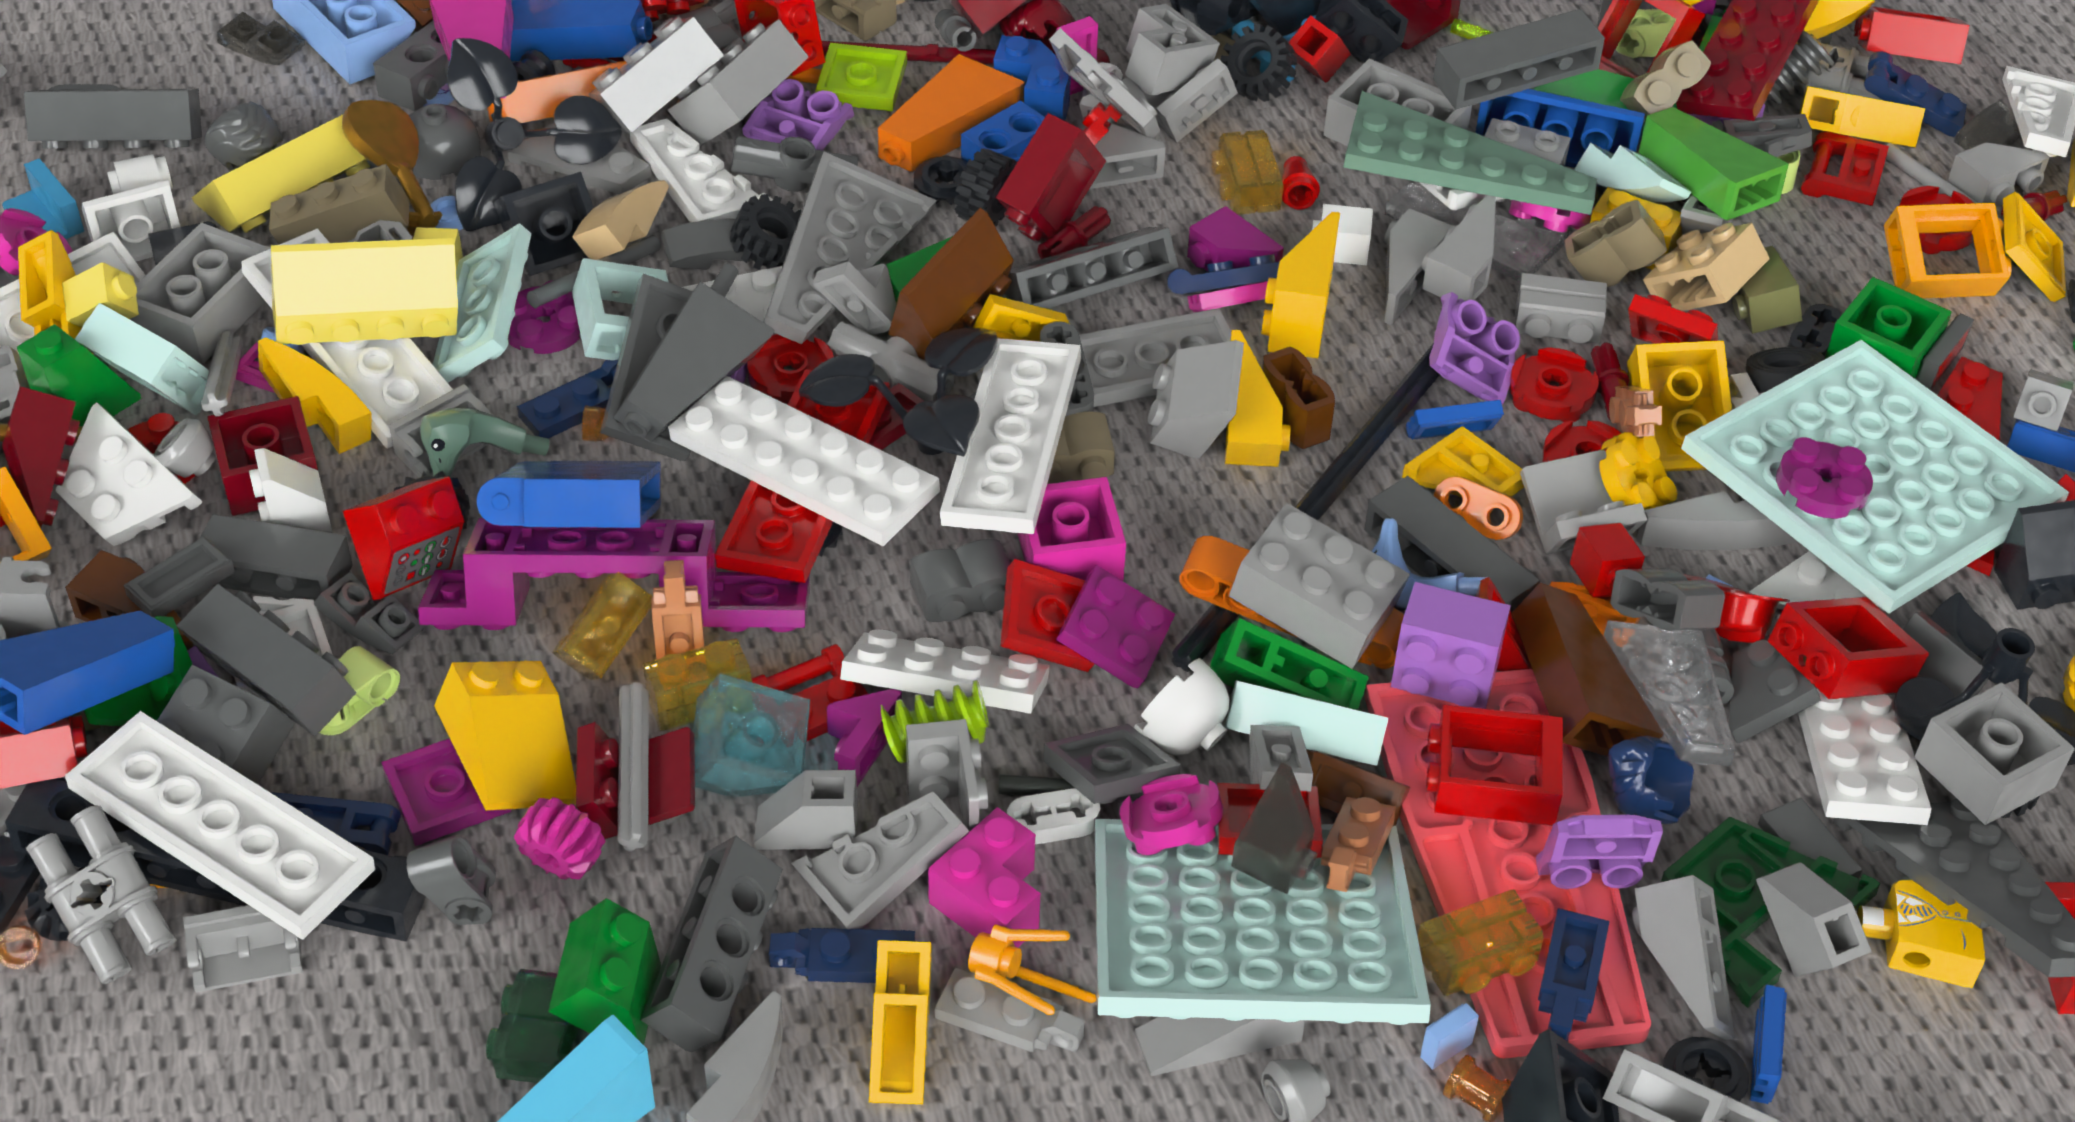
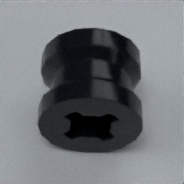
M537 50L527 51L521 56L520 62L513 63L517 73V81L556 74L552 62L547 56Z

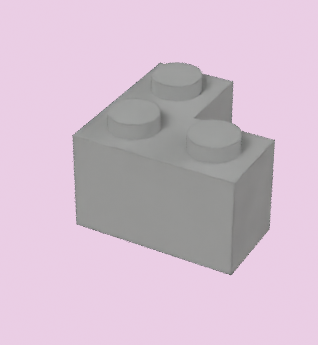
M1168 4L1139 8L1126 47V51L1131 54L1125 75L1134 81L1142 92L1149 95H1160V93L1179 90L1194 78L1200 69L1207 67L1214 61L1220 42Z

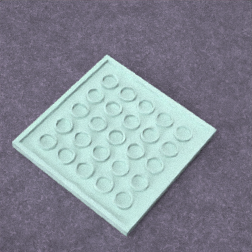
M1863 340L1850 345L1687 434L1681 447L1684 452L1887 613L1896 610L2005 542L2018 508L2065 502L2069 494L2066 489ZM1807 437L1842 448L1852 446L1858 448L1866 455L1865 465L1872 474L1873 487L1865 506L1858 511V508L1851 509L1847 517L1838 519L1818 517L1796 507L1798 499L1792 496L1788 490L1785 496L1782 494L1777 486L1776 473L1784 453L1792 448L1793 442L1797 438ZM1822 477V481L1831 482L1830 480Z
M1095 819L1098 1015H1114L1120 1018H1131L1134 1016H1158L1173 1019H1187L1190 1017L1224 1018L1231 1021L1243 1019H1278L1284 1022L1320 1020L1344 1024L1354 1021L1389 1022L1395 1025L1429 1023L1431 1004L1396 826L1392 827L1372 874L1367 875L1356 872L1348 891L1342 892L1326 888L1329 878V867L1321 865V858H1305L1302 860H1289L1284 857L1274 856L1237 858L1232 855L1218 854L1217 824L1215 826L1216 836L1206 844L1194 846L1187 843L1177 847L1165 848L1153 855H1142L1137 852L1135 843L1126 837L1121 819ZM1321 824L1323 845L1333 826L1331 824Z

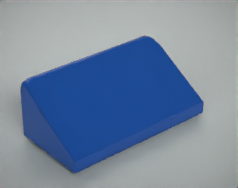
M2016 419L2007 445L2008 448L2018 455L2075 472V431L2059 426L2058 431H2054Z

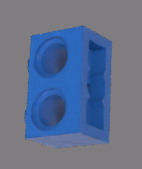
M1020 100L961 134V159L967 162L970 159L974 160V154L977 151L981 152V149L985 148L1015 159L1018 162L1045 117Z

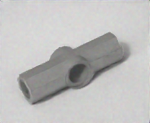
M840 322L832 330V335L827 345L832 350L834 357L845 354H859L870 357L875 363V370L872 375L880 377L883 382H889L890 389L900 383L924 401L935 402L937 400V374L940 369L929 367L925 360L918 357L914 347L908 341L897 336L884 341L844 322ZM949 373L946 378V395H949L954 387V374Z

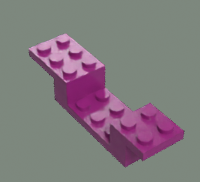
M478 518L463 553L464 570L434 571L418 606L419 625H434L435 628L441 630H452L462 625H482L487 630H502L509 626H516L530 589L529 576L544 578L555 573H575L576 576L581 578H595L603 573H623L625 577L638 579L648 577L651 574H659V587H664V561L684 560L685 585H697L698 594H701L703 627H721V629L728 632H740L749 627H768L774 632H789L796 628H805L810 594V574L806 583L744 572H716L714 556L716 552L715 520L648 519L640 528L499 526L489 523L484 518Z

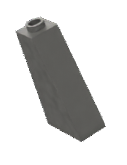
M700 281L683 304L613 418L621 422L624 428L631 434L644 437L650 442L654 441L668 429V426L726 376L730 377L752 359L771 338L775 330Z

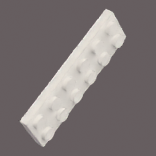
M317 228L280 245L329 243V241ZM268 249L241 261L243 275L272 309L271 249ZM410 338L302 344L314 361L336 375L356 393L371 411V430L386 449L393 446L389 424L453 390Z
M998 338L995 352L984 367L974 399L980 410L979 421L970 437L965 456L957 455L940 509L941 526L1034 534L1081 360L1080 345Z
M728 376L668 426L672 441L881 546H884L940 492L938 477Z
M141 711L65 775L70 790L90 803L100 805L104 812L302 940L375 870L372 856Z

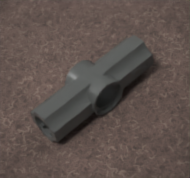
M737 136L734 144L731 172L774 179V182L780 188L791 192H798L811 185L818 162L823 152L827 151L816 150L810 141L801 137H788L782 140L781 143ZM827 152L858 166V157Z

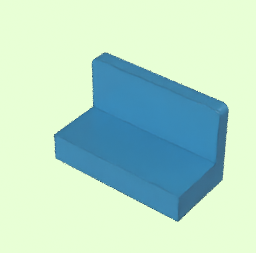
M40 158L24 164L31 191L4 201L2 203L3 209L14 208L32 213L46 221L42 227L47 232L50 230L56 233L59 232L65 239L84 232L76 201Z

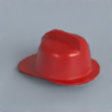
M1683 574L1688 580L1711 582L1724 592L1725 599L1720 625L1715 629L1720 637L1731 641L1754 643L1763 640L1766 632L1771 627L1778 603L1790 602L1788 599L1759 596L1717 581Z

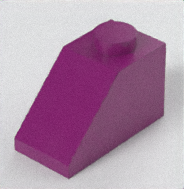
M1227 206L1189 227L1187 257L1190 258L1196 267L1203 268L1207 272V264L1232 261L1233 269L1249 267V258L1274 254L1275 262H1280L1283 258L1284 247Z

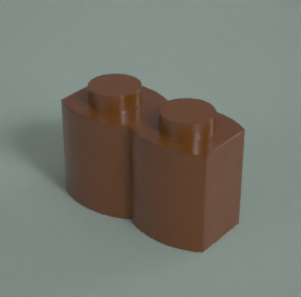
M1287 347L1264 355L1262 370L1283 407L1282 424L1290 425V441L1299 448L1306 449L1330 440L1335 407V395L1331 387L1323 379L1312 374V366L1308 359L1293 347Z

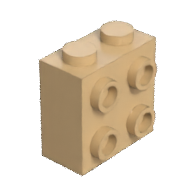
M1726 223L1710 232L1700 233L1699 230H1694L1681 236L1676 241L1678 245L1670 253L1661 256L1655 261L1656 267L1643 281L1650 295L1662 297L1669 301L1673 308L1685 311L1727 303L1770 258L1753 223L1734 226L1733 223Z

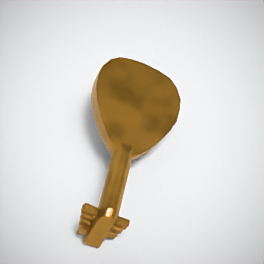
M379 100L352 102L342 118L343 133L350 144L361 155L376 166L387 164L393 175L398 178L415 211L409 212L407 227L412 239L416 227L436 228L442 213L440 211L433 212L412 171L416 165L419 152V137L413 121L405 111L390 102Z

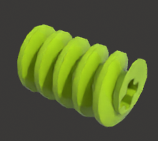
M978 680L973 681L972 693L968 697L959 685H954L952 701L948 702L939 689L934 690L932 706H928L920 694L915 695L914 710L912 711L907 709L901 699L896 700L895 715L890 716L881 704V716L890 750L900 763L906 762V725L966 719L969 734L973 739L978 738L979 744L985 741L986 728H989L986 706Z

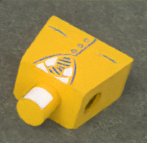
M1899 880L1893 883L1883 908L1859 906L1857 916L1865 936L1868 938L1885 939L1887 965L1890 968L1973 988L1985 962L1982 928L1977 927L1967 919L1968 909L1958 902L1952 905L1945 904L1913 880Z

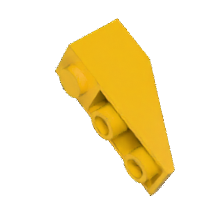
M1806 86L1799 114L1806 115L1812 129L1916 148L1925 108Z

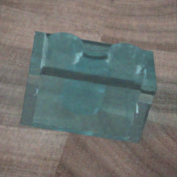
M720 673L697 698L693 733L695 734V787L725 796L742 797L776 793L804 771L810 699Z

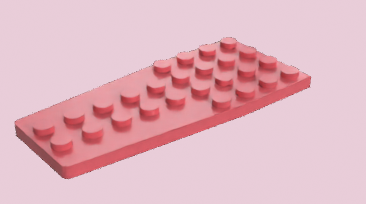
M1532 669L1496 672L1486 709L1550 716ZM1391 682L1366 685L1364 698L1368 712L1388 718L1380 752L1387 778L1410 787L1408 795L1402 804L1400 820L1493 1054L1503 1059L1527 1056L1539 1034L1548 1030L1551 1014L1538 1011L1540 1004L1538 996L1558 908L1610 921L1591 1013H1588L1586 1023L1573 1020L1568 1042L1579 1050L1643 1043L1648 1037L1651 1019L1619 889L1604 885L1601 874L1592 873V878L1588 883L1573 889H1562L1554 886L1551 883L1550 874L1538 875L1536 856L1544 849L1553 826L1434 813L1435 792H1426L1429 762H1436V754L1427 752L1429 728L1431 723L1439 724L1443 704L1459 705L1391 687ZM1563 743V796L1556 822L1574 815H1601L1593 780L1582 749ZM1452 747L1451 777L1535 786V756Z

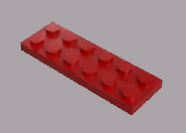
M805 369L788 405L869 444L888 402L878 388L870 385L867 394L850 405L839 407L820 405L806 397L799 396L801 384L812 371ZM884 382V384L890 390L889 382ZM751 480L714 554L716 567L806 583L833 521Z

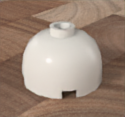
M1200 658L1188 665L1194 673L1185 681L1176 675L1141 714V717L1146 722L1137 723L1134 726L1140 734L1163 752L1173 755H1185L1200 746L1209 751L1227 732L1222 722L1229 712L1230 698L1228 692L1217 674Z

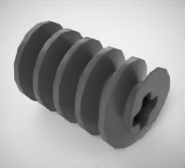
M1802 31L1797 41L1798 44L1794 46L1766 100L1771 99L1780 105L1782 103L1779 92L1781 89L1793 95L1795 94V89L1792 81L1796 79L1805 86L1809 83L1806 75L1807 70L1812 71L1818 76L1822 74L1819 61L1823 60L1831 66L1834 65V61L1813 34ZM1765 101V102H1764V104H1765L1764 110H1765L1767 113H1769V109H1768V106H1767V102Z

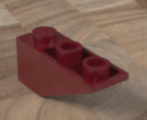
M20 386L13 404L2 447L11 477L40 528H42V525L52 526L59 500L50 498L54 484L63 485L70 461L61 458L64 445L73 447L80 420L72 418L75 401Z

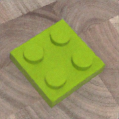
M830 43L815 93L818 91H831L837 95L842 105L848 103L852 104V107L893 111L907 66V51Z

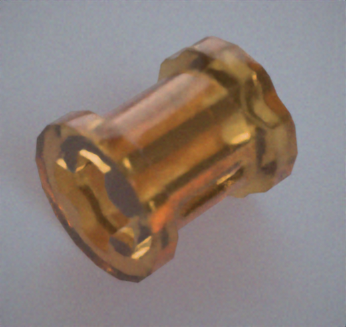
M1466 1054L1449 1076L1443 1090V1095L1450 1100L1457 1097L1483 1114V1121L1494 1122L1503 1111L1502 1098L1511 1085L1512 1080L1507 1078L1501 1081L1475 1065L1476 1059Z

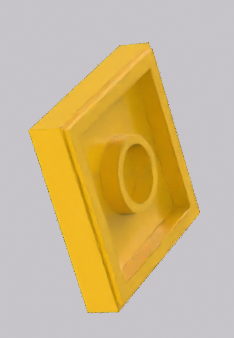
M2014 192L2004 197L2005 252L2050 301L2056 302L2066 297L2062 240L2019 193Z

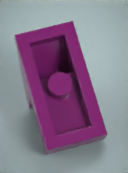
M896 689L884 690L833 702L827 707L828 734L840 739L835 749L834 760L838 762V770H856L857 787L888 743L882 722L881 704L890 716L895 715L896 700H902L901 691Z

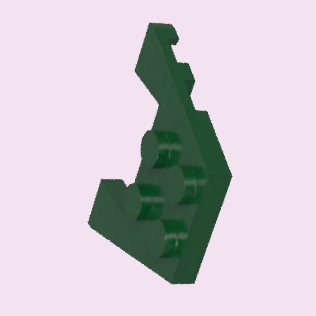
M1728 817L1663 872L1661 882L1694 875L1713 888L1726 980L1741 1003L1748 1008L1764 994L1766 985L1773 986L1779 981L1782 972L1777 965L1744 940L1770 918L1769 911L1756 881L1757 878L1801 862L1853 903L1856 912L1859 906H1864L1877 895L1881 883L1865 874H1862L1861 879L1842 872L1837 869L1838 863L1821 855L1816 860L1789 849L1790 842L1737 819Z

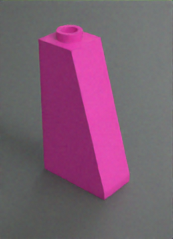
M429 0L434 26L449 61L452 41L458 38H471L487 42L503 51L510 58L514 20L511 0Z

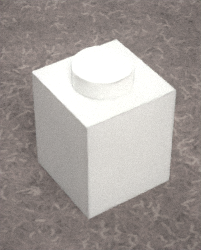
M1323 204L1321 220H1313L1312 230L1331 212L1340 213L1334 262L1367 265L1373 209Z

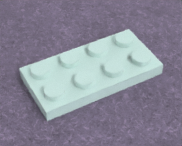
M520 223L466 255L458 262L456 270L458 297L457 333L452 336L439 337L433 366L447 383L457 377L463 378L467 376L474 367L488 359L498 358L508 346V334L511 321L515 316L514 308L518 291L522 285L521 278L524 264L528 259L527 251L531 238V233Z

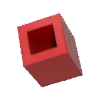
M1311 15L1288 42L1295 51L1293 55L1297 58V62L1325 83L1331 79L1351 55L1341 38Z
M1622 523L1579 527L1570 565L1592 598L1612 595L1616 571L1621 569H1642L1645 556Z

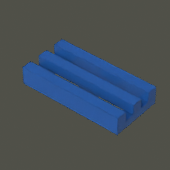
M1501 400L1415 410L1414 416L1410 417V422L1406 423L1408 437L1413 440L1445 436L1461 426L1470 432L1492 430L1504 415Z
M1766 985L1764 997H1761L1759 1009L1757 1008L1750 1101L1764 1104L1772 1102L1781 1079L1787 998L1785 988Z

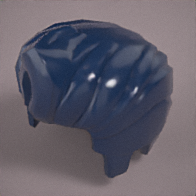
M1639 736L1615 744L1609 750V775L1613 779L1614 801L1618 804V810L1625 815H1637L1659 820L1661 824L1678 823L1683 814L1690 809V791L1694 775L1693 765L1679 753L1691 755L1692 750L1651 736Z

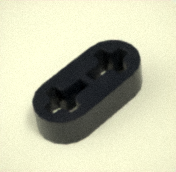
M1811 305L1803 314L1802 321L1798 322L1791 333L1787 347L1804 348L1809 342L1814 344L1810 349L1822 353L1825 357L1836 321L1841 317L1842 313L1830 305ZM1820 322L1825 323L1822 329L1815 326Z

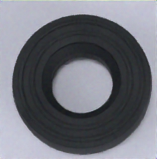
M1773 348L1751 355L1746 361L1745 368L1756 390L1766 392L1825 360V357L1822 353L1808 348Z

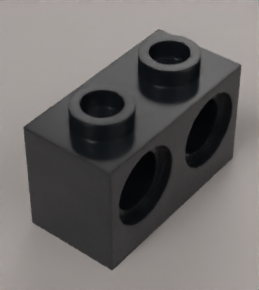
M1321 0L1315 18L1336 33L1350 53L1364 63L1369 58L1380 62L1400 47L1403 43L1408 19L1385 0Z

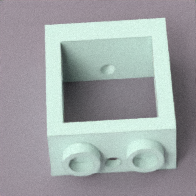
M586 258L582 259L572 295L585 357L619 360L629 317L604 313L602 300L633 304L637 284L641 276L646 274L668 282L666 270Z
M99 303L91 316L85 321L75 340L124 375L192 414L197 415L200 413L209 370L176 345Z

